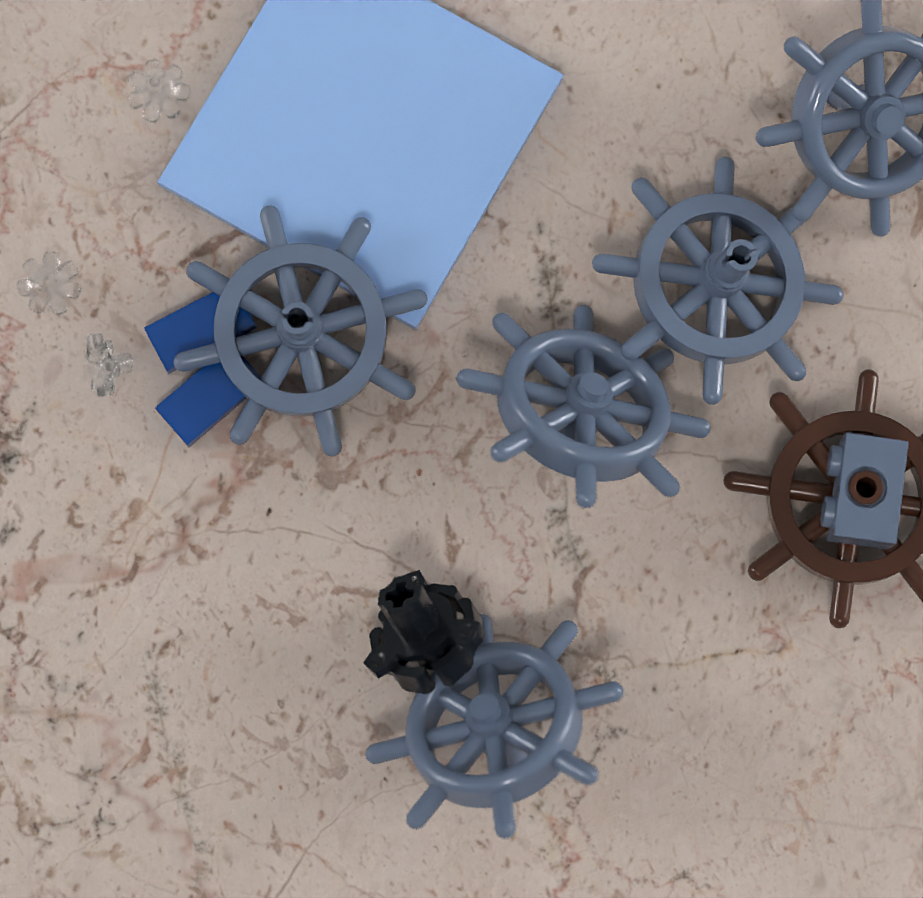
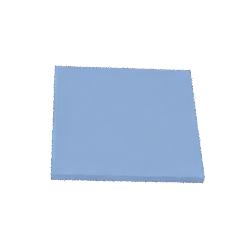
M267 0L157 182L163 189L267 246L260 220V212L265 206L271 205L278 209L288 244H315L335 251L356 218L364 217L368 219L371 223L370 233L353 261L369 276L381 299L416 289L426 293L428 301L423 308L392 316L394 319L417 331L560 86L564 74L430 0ZM306 268L320 277L324 272L318 269ZM341 281L338 287L354 295L349 287Z

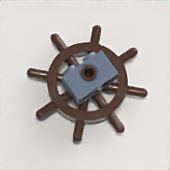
M871 369L864 370L859 375L855 411L832 413L811 423L807 422L785 393H774L769 400L770 407L793 437L778 455L770 476L730 471L723 479L724 486L730 491L767 496L769 519L779 543L749 565L748 574L750 578L755 581L764 580L792 558L811 574L834 582L829 621L833 627L838 629L846 627L850 621L854 585L875 583L900 573L923 602V569L916 562L923 553V434L917 437L899 422L875 413L879 377ZM844 435L839 440V446L831 445L830 450L823 442L826 439ZM805 453H807L830 484L792 479L795 469ZM909 469L916 482L918 497L902 495L905 472ZM791 500L823 504L822 510L798 527L792 512ZM900 515L916 517L911 532L902 543L897 537ZM828 531L827 541L838 543L837 558L823 553L811 543ZM859 546L880 548L886 555L872 561L857 562Z

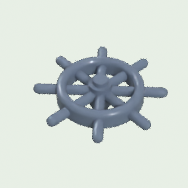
M861 0L862 28L842 35L826 46L820 53H817L798 37H789L785 40V53L806 70L795 94L792 121L763 127L757 131L755 138L762 147L794 142L803 164L816 177L793 208V215L797 220H808L831 189H834L850 197L869 199L871 230L875 236L884 237L891 228L889 196L903 192L923 179V125L919 134H917L905 124V117L923 114V93L900 98L920 71L923 75V34L921 37H918L897 27L883 26L882 0ZM884 52H901L906 54L907 56L885 84ZM863 59L864 84L857 85L844 73L855 63ZM826 102L830 107L840 110L823 114ZM851 129L830 157L824 144L823 135ZM891 138L906 152L888 165L887 140ZM867 143L868 172L855 173L846 171Z
M727 156L721 157L716 161L713 193L687 198L672 207L646 178L634 180L632 183L633 194L656 222L644 236L636 258L603 253L596 255L592 260V267L598 273L633 278L636 300L647 325L624 342L621 348L623 357L634 360L661 340L679 354L703 362L702 396L703 400L710 405L718 404L722 399L724 364L743 362L765 351L792 381L803 380L806 376V367L784 342L782 337L796 320L803 301L835 305L839 304L844 297L843 290L837 285L805 281L802 258L791 233L806 221H799L794 217V206L777 219L760 205L733 195L735 165L734 161ZM712 221L710 253L687 227L688 224ZM732 225L744 230L753 239L750 242L744 239H737L731 242ZM669 237L694 266L660 261L662 251ZM768 254L777 277L751 274L749 270L756 265L760 258ZM661 282L690 285L692 288L670 305L663 292ZM744 293L777 297L775 309L768 321ZM704 304L707 305L706 334L684 322L687 317ZM727 305L751 334L736 338H726Z
M271 205L265 206L260 212V220L268 249L249 259L231 278L224 276L199 261H193L187 266L186 274L191 280L220 296L214 317L215 343L178 353L174 357L173 365L178 371L186 372L221 362L234 386L249 399L230 431V439L234 444L242 445L246 443L264 412L268 410L286 416H313L323 452L327 456L334 457L341 452L342 443L333 410L353 400L370 382L402 400H409L415 395L416 388L411 381L380 364L386 345V318L421 309L427 304L428 298L426 293L419 289L380 298L369 276L353 261L370 233L371 223L368 219L364 217L356 218L335 251L315 244H288L278 209ZM294 268H313L324 271L304 303ZM275 273L284 308L282 309L251 290L263 279ZM341 281L349 287L360 303L359 305L322 314ZM240 308L272 325L273 328L236 337V322ZM366 323V336L361 353L328 335V333ZM279 347L260 380L250 372L241 359L242 356ZM317 352L350 371L341 380L326 387ZM298 358L307 393H288L278 390L295 359Z
M580 305L574 310V329L549 330L532 337L508 314L498 313L493 317L492 326L515 349L502 376L473 369H462L456 378L458 385L464 389L497 396L499 414L510 435L496 442L491 447V457L493 460L500 463L506 462L525 451L546 467L575 478L576 502L582 508H590L596 503V482L621 480L639 472L662 495L674 497L678 494L680 490L679 482L655 459V456L668 432L704 438L710 433L711 426L704 418L671 412L668 394L657 373L673 363L674 354L670 349H658L644 358L639 356L634 360L626 359L621 353L622 343L594 332L593 311L587 305ZM558 363H573L574 377ZM594 369L607 375L610 378L605 379L602 375L595 373ZM533 370H536L552 386L525 381V377ZM627 391L636 404L615 400L614 398ZM531 403L556 409L540 417ZM618 421L643 426L642 436L636 440ZM598 431L614 447L596 446V432Z
M480 614L485 635L483 642L475 652L472 668L452 686H444L436 672L433 671L430 676L436 684L435 689L429 694L416 693L407 715L406 735L372 744L366 749V759L372 764H380L410 756L420 775L429 786L406 815V822L410 828H422L446 799L465 807L492 808L496 834L502 839H509L516 831L513 803L538 792L557 777L560 772L584 785H592L597 781L599 777L597 768L573 755L581 736L583 724L582 710L620 700L623 696V687L618 682L612 681L580 690L575 689L567 672L557 661L578 633L577 625L570 620L560 623L539 649L518 642H494L492 621L487 615ZM518 675L505 693L501 695L498 676ZM478 682L480 694L473 700L461 694L462 691ZM539 682L546 685L554 694V697L521 705ZM445 709L465 719L437 727ZM553 718L544 738L522 727ZM464 742L446 766L437 760L434 749ZM482 753L486 754L488 774H466Z

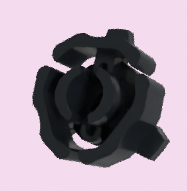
M420 570L394 577L387 587L380 590L378 606L381 610L378 618L383 625V630L381 627H377L369 634L371 652L363 662L367 669L378 679L386 674L392 675L401 688L408 692L429 694L435 689L436 684L427 670H434L444 686L456 684L472 668L475 652L483 642L485 635L482 618L469 598H463L458 589L453 585L436 583L428 585ZM456 611L464 614V618L457 619ZM416 661L420 665V667H404L409 662Z

